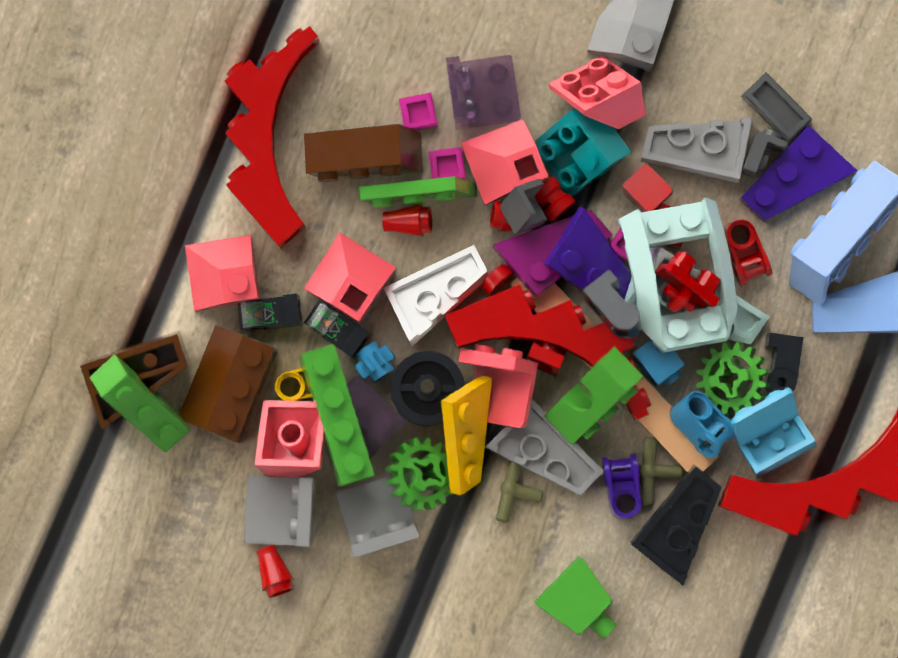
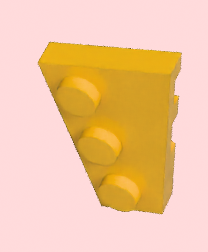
M481 375L441 401L450 493L463 495L481 482L492 377Z

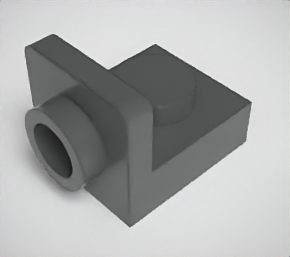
M764 129L763 132L757 131L751 140L741 173L753 177L757 169L763 171L770 152L765 151V148L783 153L787 149L789 142L782 140L783 135L773 130Z

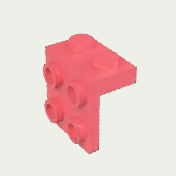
M475 344L474 350L461 348L458 362L477 366L475 379L481 375L492 377L487 423L524 428L528 421L538 362L522 359L523 352L503 349L501 355L494 354V347Z

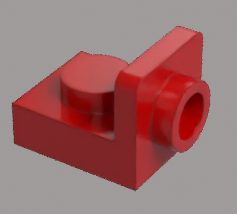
M534 341L527 360L538 362L537 370L556 377L566 351L546 343Z

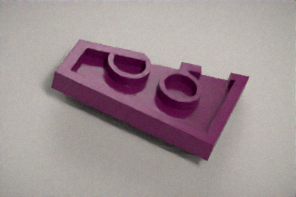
M592 209L588 210L587 213L608 241L612 237V233ZM573 216L498 242L492 247L527 290L529 289L534 298L538 297L561 278L560 275L544 265V262Z

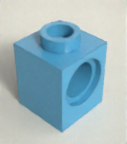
M651 339L631 355L655 387L661 382L667 387L682 376L679 369L685 364L675 351L665 353L659 351L652 344L653 340Z

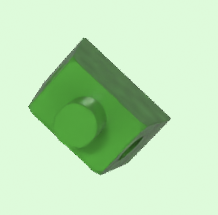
M580 556L534 601L537 606L578 635L590 626L604 639L617 626L604 612L613 602Z

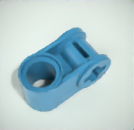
M694 391L673 405L670 410V418L674 426L691 441L700 454L707 458H715L720 453V447L724 442L730 441L735 437L731 420L724 416L711 402L709 397L702 392Z

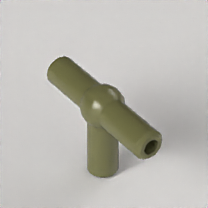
M651 437L643 439L642 465L639 469V474L642 478V505L654 504L655 478L680 479L683 474V469L679 465H655L656 439Z
M510 460L505 481L500 486L501 498L496 515L497 521L505 523L509 521L514 497L537 503L541 502L543 497L542 490L518 484L522 466Z

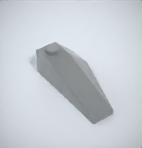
M611 0L597 19L587 51L650 72L674 0Z

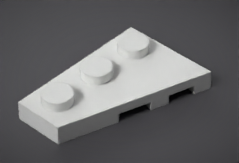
M472 245L384 287V290L411 346H413L445 318V315L449 314L475 291L489 274L477 249Z

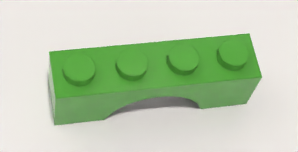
M329 345L301 354L298 358L308 390L312 395L320 417L329 459L338 487L375 476L335 345Z

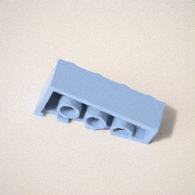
M873 161L866 170L861 168L856 173L851 182L852 187L846 193L841 191L831 205L832 210L826 217L820 215L811 228L812 233L806 240L801 238L791 250L790 255L793 257L789 285L820 307L828 299L827 289L832 281L839 284L847 274L846 270L852 261L851 256L854 254L860 257L872 237L870 231L879 232L898 207V176L876 161Z

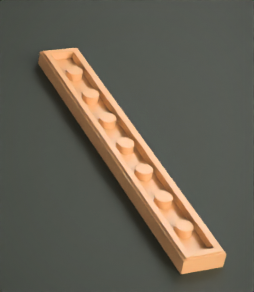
M518 278L510 283L511 287L520 284L523 291L527 290ZM554 283L538 297H533L536 308L533 310L537 314L570 300V298ZM584 314L587 323L582 325L585 331L595 325ZM581 360L589 370L592 369L590 365H588L585 361ZM642 377L636 385L638 389H645L651 402V407L647 408L649 415L637 419V421L686 472L694 464L702 471H705L719 456L707 458L696 450L691 441L672 423L670 418L672 406Z

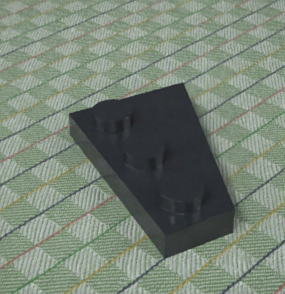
M694 464L630 541L631 545L684 586L688 570L697 553L698 544L705 526L709 522L721 491V485Z

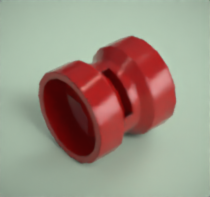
M554 176L547 180L534 196L539 206L545 210V217L551 223L563 215L576 202L570 194H566L560 189L561 184Z

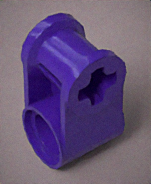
M633 453L628 458L609 460L608 457H602L603 475L611 513L619 519H630L641 508L637 455ZM628 469V471L614 472L613 470ZM628 495L633 499L634 508L630 513H622L618 510L616 506L618 496Z

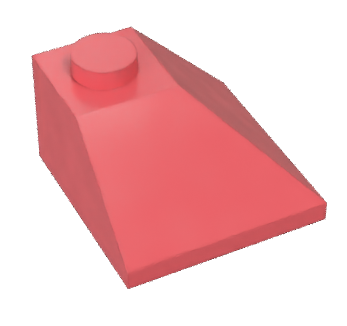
M251 235L185 245L194 311L234 306L240 302L261 299Z
M263 400L254 465L267 477L300 478L320 470L325 435L314 401Z

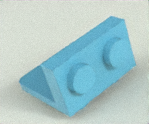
M790 388L776 390L757 405L742 408L731 420L737 446L757 479L816 447L815 439L798 415L795 396Z

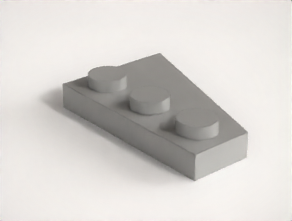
M752 117L725 122L723 120H714L703 124L690 125L689 123L648 126L640 161L738 183L741 177Z
M534 400L531 401L527 425L524 428L506 426L485 446L486 449L579 496L604 472L576 442L571 445L544 417L546 412Z

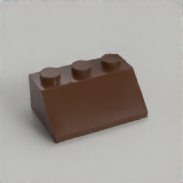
M215 325L179 413L183 420L240 443L278 350L242 334Z

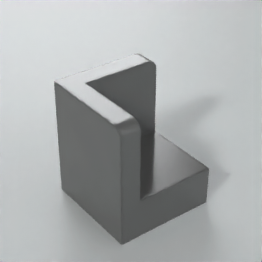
M541 179L514 187L499 206L515 235L542 226L547 220L534 197L544 185Z

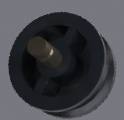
M421 351L409 355L397 366L391 379L390 392L396 409L405 419L420 426H437L443 424L441 401L465 386L461 370L448 356L435 351Z

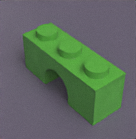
M614 347L580 379L590 393L577 383L544 417L571 445L581 436L588 440L601 427L597 422L599 419L605 423L619 410L615 405L618 400L624 405L638 392L634 385L643 375Z
M115 354L90 376L101 397L163 452H168L190 431L178 410L158 392L153 395L142 383L138 375Z

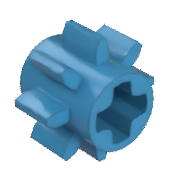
M376 341L355 354L359 363L353 367L363 380L370 377L373 383L394 370L390 361L395 359V356L387 344L380 348Z

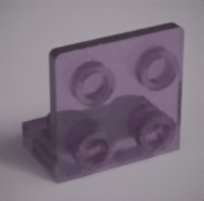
M511 55L460 62L459 56L446 58L455 130L515 122L521 119Z

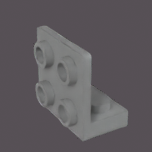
M392 475L336 493L354 558L420 537L410 505L402 507L400 504L403 497L401 495L392 497L391 493L395 490L394 485H386L385 481L391 479Z
M249 476L247 479L245 543L311 547L315 479Z

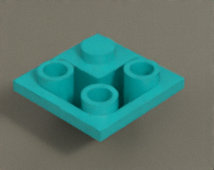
M576 108L570 110L534 141L546 167L561 184L560 186L564 192L571 196L587 187L632 153L614 127L589 118Z

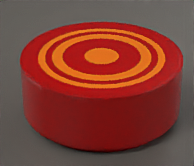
M505 264L499 265L483 281L482 289L489 296L497 294L510 281L514 272Z

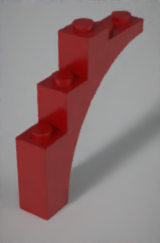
M310 26L305 30L299 28L286 39L288 44L279 52L276 50L271 51L261 60L260 63L263 66L259 69L250 59L245 64L240 61L227 72L228 78L225 80L227 87L249 111L246 115L240 113L228 123L229 130L225 134L250 162L247 167L241 165L228 176L230 182L226 186L280 249L306 228L290 205L280 183L275 160L274 131L278 108L289 80L302 60L320 42L318 35Z
M520 284L445 315V320L458 349L482 341L500 339L530 340L561 348L585 361L592 368L614 347L624 356L623 352L635 347L633 340L637 339V335L631 339L618 338L604 323L584 331L582 325L587 322L580 305L573 306L571 300L533 315L531 310L536 308L529 289L523 291ZM627 357L626 359L635 367L632 358ZM636 384L634 387L638 392L625 403L634 421L649 415L647 408L651 407V402L645 389H638Z
M898 408L891 422L876 442L854 461L833 473L809 481L787 484L758 482L736 475H729L718 507L792 536H798L799 531L805 532L811 518V513L807 512L809 506L838 518L848 519L850 514L855 515L861 501V496L857 495L859 490L890 502H898Z

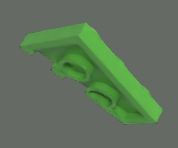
M455 176L359 187L360 200L372 203V208L392 207V202L403 201L405 205H416L424 203V200L453 201L456 198L477 197L476 183Z

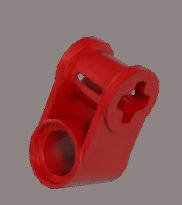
M743 219L735 220L728 224L724 229L729 249L732 270L738 284L742 287L746 285L748 280L764 274L766 276L772 275L773 271L770 261L760 243L753 224ZM734 227H742L746 231L747 240L744 244H736L732 240L731 231ZM757 263L756 267L745 270V267Z

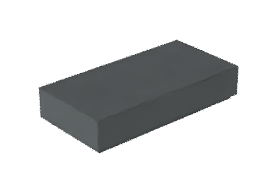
M767 72L741 96L775 132L783 135L782 139L784 141L790 142L813 120Z

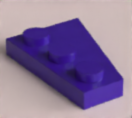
M808 125L739 200L764 222L856 173L858 170Z
M585 208L577 210L544 262V265L582 292L593 281L610 270L618 279L619 291L617 293L625 300L632 275Z

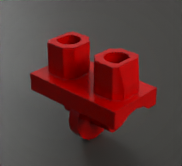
M677 252L668 264H659L655 270V274L670 284L663 290V293L670 297L667 302V308L672 312H677L683 307L688 312H691L695 304L698 307H703L706 304L715 307L720 298L714 294L721 279L708 270H701L696 280L692 278L689 274L697 262L696 259L686 252Z

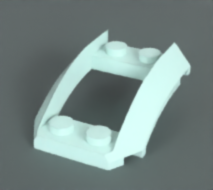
M704 197L702 202L641 213L637 209L619 218L618 223L619 227L622 228L626 243L625 250L632 275L637 308L640 314V330L653 340L652 344L659 351L665 353L727 341L737 313V301L729 249L716 201ZM707 238L715 275L721 279L717 288L720 298L719 306L661 316L650 248Z

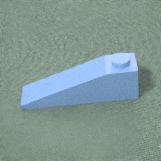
M898 271L827 294L828 299L822 307L812 301V333H898Z

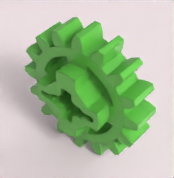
M724 342L722 343V351L714 347L710 349L713 356L711 359L701 358L706 367L704 370H696V374L703 376V381L698 382L696 387L705 388L706 392L704 394L710 400H713L712 403L718 409L722 406L723 414L730 415L732 409H734L736 414L744 406L753 407L755 406L754 399L764 401L765 396L760 391L761 388H770V384L763 381V376L770 374V370L761 369L760 365L764 363L765 358L761 356L754 358L755 348L748 347L744 351V344L736 342L732 349L730 343ZM737 356L744 359L751 368L742 367ZM720 363L719 369L717 370L716 374L713 375L717 365ZM733 373L738 374V379L733 381V384H729L728 378L732 377ZM753 382L750 391L746 395V389L748 388L750 383ZM715 389L723 390L729 401L723 399Z
M426 437L420 441L418 438L408 440V444L402 443L396 446L399 453L395 452L389 455V459L394 464L385 467V471L392 474V478L385 481L386 485H394L395 487L391 496L401 495L403 498L400 505L404 507L412 503L413 511L422 510L423 507L425 511L435 509V504L437 506L445 504L446 499L444 495L448 496L453 493H450L446 452H441L442 443L437 442L431 446V439ZM415 452L424 453L423 456L419 458L410 457V455ZM425 490L433 491L429 496H420V493Z

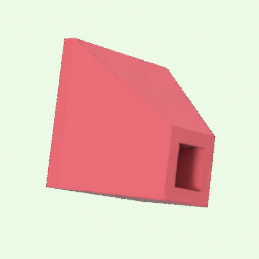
M605 56L593 59L588 64L572 72L565 73L560 78L548 83L550 90L582 114L616 129H620L646 116L641 82Z
M524 120L461 143L484 205L506 198L516 186L537 179H541L543 183L548 180L539 151Z
M339 232L304 289L357 323L362 324L396 270V267Z

